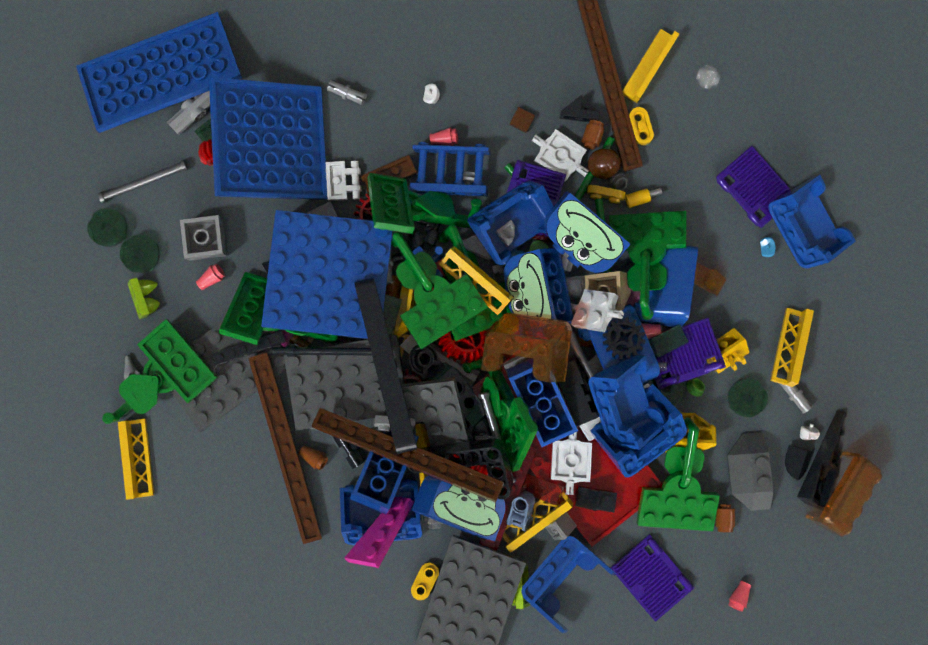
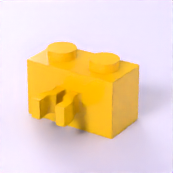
M735 328L716 339L726 365L723 369L715 370L718 374L729 366L736 371L737 366L735 362H741L743 365L746 364L744 356L750 353L746 339ZM715 357L707 359L708 364L716 362Z

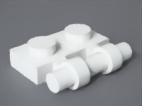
M345 161L326 162L328 201L347 200V192H353L354 200L360 199L362 185L359 182L361 169L359 168L358 161H351V168L345 167ZM347 175L352 176V185L346 184Z

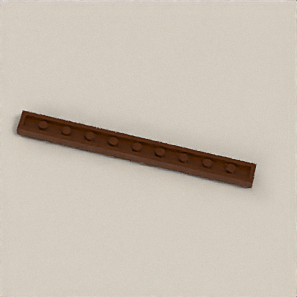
M576 0L623 171L642 168L641 156L598 1Z
M267 352L250 357L248 359L302 542L306 544L322 539V534L269 354Z
M322 408L319 409L311 425L312 428L495 503L504 485L502 481L418 447L417 450L397 455L393 437Z

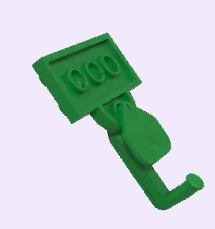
M369 173L367 178L374 228L412 234L415 228L414 221L420 220L469 228L468 218L478 212L482 205L480 199H473L468 216L455 214L452 198L445 193L429 191L420 196L415 192L408 191L407 181L404 178Z
M686 211L609 215V226L630 243V246L625 251H628L629 257L635 265L628 270L627 284L631 290L640 291V307L642 317L645 320H650L653 317V311L649 306L650 291L660 290L667 283V270L659 262L665 257L667 249L687 248Z
M455 225L448 226L439 234L438 240L440 242L447 243L450 238L453 247L455 246L479 267L475 255L466 251ZM450 258L447 260L446 264L450 268H458V265ZM442 268L446 279L451 283L455 282L456 279ZM462 271L463 277L467 274L465 271ZM505 282L499 283L505 289ZM477 283V291L481 294H487L488 291ZM491 296L492 304L499 309L502 303L494 296ZM509 303L499 315L488 307L453 329L452 334L455 341L513 320Z
M393 233L391 244L393 247H398L406 261L398 265L396 275L405 288L414 290V301L416 304L415 307L400 315V318L420 349L425 348L488 308L467 274L449 284L446 279L435 276L437 265L428 253L419 252L414 255L401 233Z
M248 272L244 273L220 326L219 334L257 345L263 330H280L261 327L267 278ZM285 330L295 335H306L328 343H335L338 339V336Z
M165 319L137 344L149 358V361L145 364L143 375L132 374L120 384L119 393L126 402L113 414L110 412L105 413L102 420L106 424L118 422L132 409L138 414L147 413L157 404L158 393H167L176 390L186 403H190L218 377L168 319Z
M485 357L477 361L474 360L471 363H463L462 367L466 373H470L477 368H486L489 376L484 380L481 393L490 392L489 399L501 429L500 435L505 445L512 472L520 470L538 431L536 422L532 420L529 414L528 406L521 397L514 398L497 361L493 357Z
M689 417L684 418L686 427L689 430L686 447L672 446L665 455L664 466L671 475L666 478L661 488L642 487L636 521L638 526L713 531L720 495L717 492L701 491V486L694 477L703 468L704 453L701 449L696 448L699 428Z

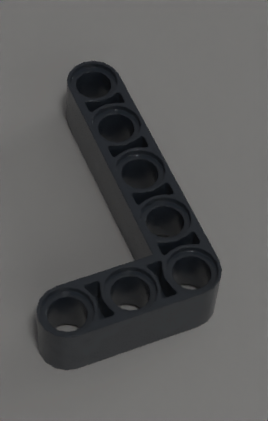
M493 438L421 448L465 467L486 465L488 476L504 482L503 486L506 487L502 488L498 499L509 497L513 487V478L505 445L500 439ZM490 449H495L498 453H494ZM452 454L458 455L459 458L454 457ZM408 467V469L413 473H422ZM495 467L501 468L502 471L497 470Z

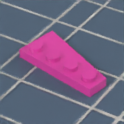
M395 496L387 514L381 513L344 557L346 561L379 568L414 504L411 498Z

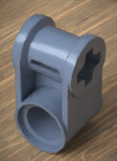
M523 491L512 501L507 525H515L522 528V531H527L532 519L535 497L531 492Z

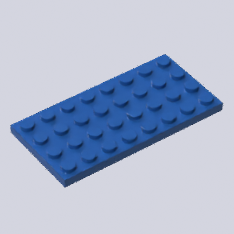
M218 12L76 66L95 128L99 133L208 92L209 79L211 77L242 79Z

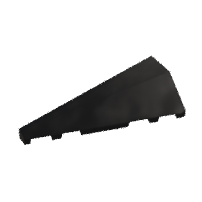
M839 410L835 413L797 495L805 504L831 514L834 513L831 502L832 496H836L837 492L833 488L836 478L839 477L842 454L839 441L840 436H844L845 431L841 428L844 417L847 416L845 411Z

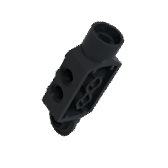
M418 345L414 346L409 353V365L421 378V382L455 377L469 435L474 441L493 437L482 400L475 395L472 386L463 380L461 372L447 362L442 363L438 358L436 350L431 345L420 349ZM420 356L424 358L423 364L420 362Z

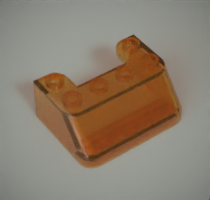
M505 313L485 337L481 370H502L504 354L534 359L532 372L537 380L565 382L572 332L570 324L564 320Z
M845 451L841 455L850 459L851 463L820 517L817 518L808 514L805 517L840 537L850 534L855 518L861 515L863 504L872 496L871 490L882 478L881 469L868 458L859 453Z

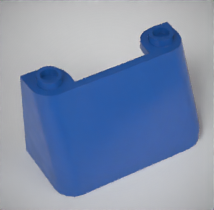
M821 175L812 177L769 204V212L794 258L805 269L829 263L856 242L849 229L846 227L835 228L819 196L825 192L826 186Z
M527 181L470 216L467 221L495 264L500 266L505 265L512 257V250L538 233H546L544 220L548 212L553 208V204L543 185ZM512 220L515 226V235L512 243L506 247L495 232Z
M687 246V248L667 249L665 257L659 262L667 270V283L660 290L650 291L649 306L653 311V317L650 320H645L642 317L640 299L634 303L633 307L640 321L680 328L686 323L691 309L698 247Z
M630 304L626 305L622 310L624 316L621 320L625 321L626 317H629L630 323L634 319L636 320V327L642 325L635 308ZM618 318L611 319V321L613 320L615 323H618ZM622 326V329H630L629 327ZM578 328L580 338L585 341H592L603 370L627 359L626 356H623L620 361L619 355L612 358L613 352H606L608 345H603V341L607 339L603 338L602 335L603 333H608L607 331L600 332ZM612 332L610 337L611 343L616 339L614 332ZM646 334L641 338L646 340L645 344H640L643 348L642 352L637 350L638 355H646L649 364L648 371L640 374L643 385L660 374L659 364ZM621 335L620 341L627 342L629 336L623 337ZM637 335L632 338L634 346L637 344ZM618 348V349H617V350H619V351H627V350L624 349V348Z
M646 355L630 357L596 373L588 381L606 438L614 446L640 450L664 428L663 425L666 423L663 411L649 406L640 378V374L646 373L649 369Z
M653 384L644 389L650 407H656L663 411L666 423L663 425L664 428L640 450L612 445L606 438L601 422L597 423L590 430L593 437L615 466L627 478L635 475L683 439L687 433V427L682 414Z
M403 480L395 496L411 498L415 502L419 492L417 480ZM347 485L345 488H340L341 533L345 543L349 545H355L382 513L350 500L355 485ZM411 508L394 541L422 537L421 514L412 511Z

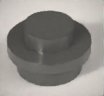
M616 173L612 176L609 186L612 189L623 191L628 185V180L624 174Z

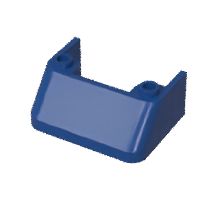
M568 536L565 540L560 541L527 580L521 592L523 598L561 633H567L568 629L554 617L560 609V602L553 595L555 590L576 565L580 566L583 570L590 571L600 564L611 575L615 576L616 572L578 539Z

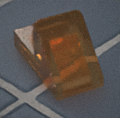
M697 262L694 284L718 296L726 279L716 269L710 270Z

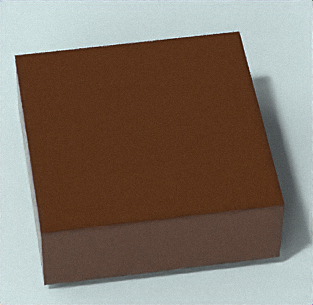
M518 107L509 125L527 133L535 115Z

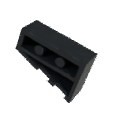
M572 357L557 364L553 374L556 381L560 384L576 426L578 427L598 418L599 414L588 383L589 378L577 357Z

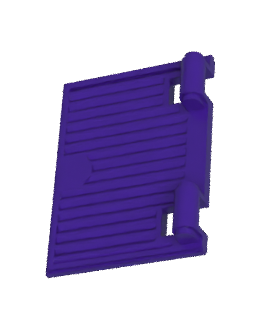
M753 146L749 147L716 176L717 183L725 192L727 191V193L729 192L747 212V217L755 226L760 228L773 218L769 212V204L791 190ZM728 174L735 180L731 185L724 179ZM759 208L765 214L762 219L755 214Z
M517 160L507 192L524 182H535L544 186L554 206L559 200L566 174ZM522 169L528 170L525 179L519 177ZM540 232L534 237L546 240L547 234Z
M709 318L648 339L660 367V374L655 378L659 390L726 367ZM716 358V362L707 364V359ZM671 373L672 377L662 379L661 375Z
M650 534L610 567L655 622L694 589V586ZM647 545L654 551L651 555L644 549ZM677 581H680L684 586L680 591L674 585Z

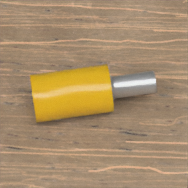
M645 188L626 194L625 201L627 207L632 208L651 202V197L661 195L662 189L658 188L649 191Z

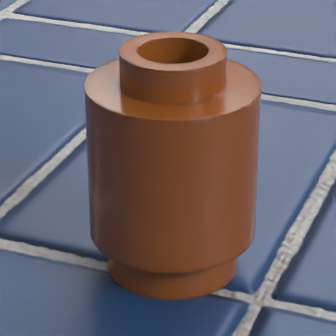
M590 120L589 124H586L581 141L585 148L594 150L600 147L605 130L602 122Z
M719 504L717 508L715 526L718 532H733L735 527V508H731V504Z

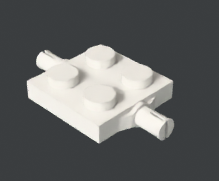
M555 129L546 140L537 135L532 139L534 143L541 147L534 162L543 168L566 174L564 182L575 171L584 177L589 172L588 169L580 165L581 159L587 150Z
M584 289L579 304L571 303L572 312H575L571 325L575 328L605 332L612 318L622 319L624 316L622 310H615L619 296L611 292Z
M577 432L569 435L567 440H557L552 443L550 479L565 482V494L569 495V491L570 495H574V483L590 482L592 443L576 440Z

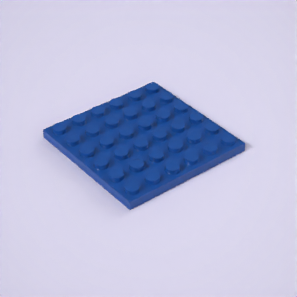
M211 77L209 79L215 196L307 200L328 199L322 88L319 86Z
M276 210L261 327L368 339L354 282L374 277L382 311H384L393 231L374 228L373 221Z

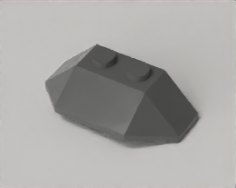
M762 432L744 433L727 454L731 494L751 511L771 509L773 482L767 444Z

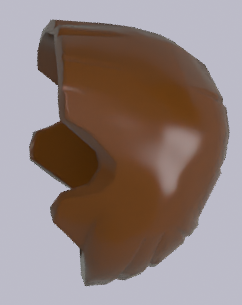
M609 148L594 151L588 159L589 171L600 179L610 178L620 169L621 160L616 151Z

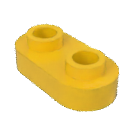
M636 107L629 114L636 142L639 145H647L654 137L648 112L642 107ZM636 115L641 117L640 121L635 120ZM644 133L646 135V139H642L640 137V134Z
M588 185L587 194L590 195L591 199L605 198L615 204H620V201H624L626 194L622 190L597 185Z
M426 562L421 566L411 587V594L415 599L424 600L430 595L439 575V568L435 563ZM426 570H432L433 574L431 576H427L425 573ZM419 587L424 588V593H418L417 589Z

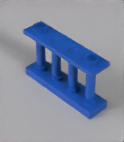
M419 142L418 145H413L412 149L419 153L418 180H416V183H410L411 192L426 194L429 191H434L447 195L488 197V188L482 183L483 157L484 155H491L489 147H486L484 144H475V147L434 146L426 142ZM427 153H438L437 180L434 183H427L425 181ZM446 154H457L456 179L453 184H446L444 181ZM465 154L476 155L475 178L472 185H465V182H463Z

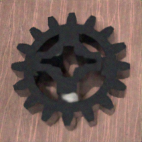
M626 317L625 321L618 318V323H615L613 320L610 321L612 327L607 326L606 331L608 333H603L602 337L607 339L603 341V345H608L606 352H613L612 358L619 355V360L621 361L623 356H626L628 359L631 354L633 356L638 355L637 350L642 352L643 348L640 344H645L646 340L641 339L645 336V332H640L642 325L636 327V320L634 319L630 323L629 317ZM622 326L629 327L630 329H622ZM612 332H614L616 339L611 343L610 337ZM621 335L623 337L629 336L627 342L620 341ZM637 335V344L634 346L632 338ZM618 348H624V349H626L627 351H619V350H617V349H618Z

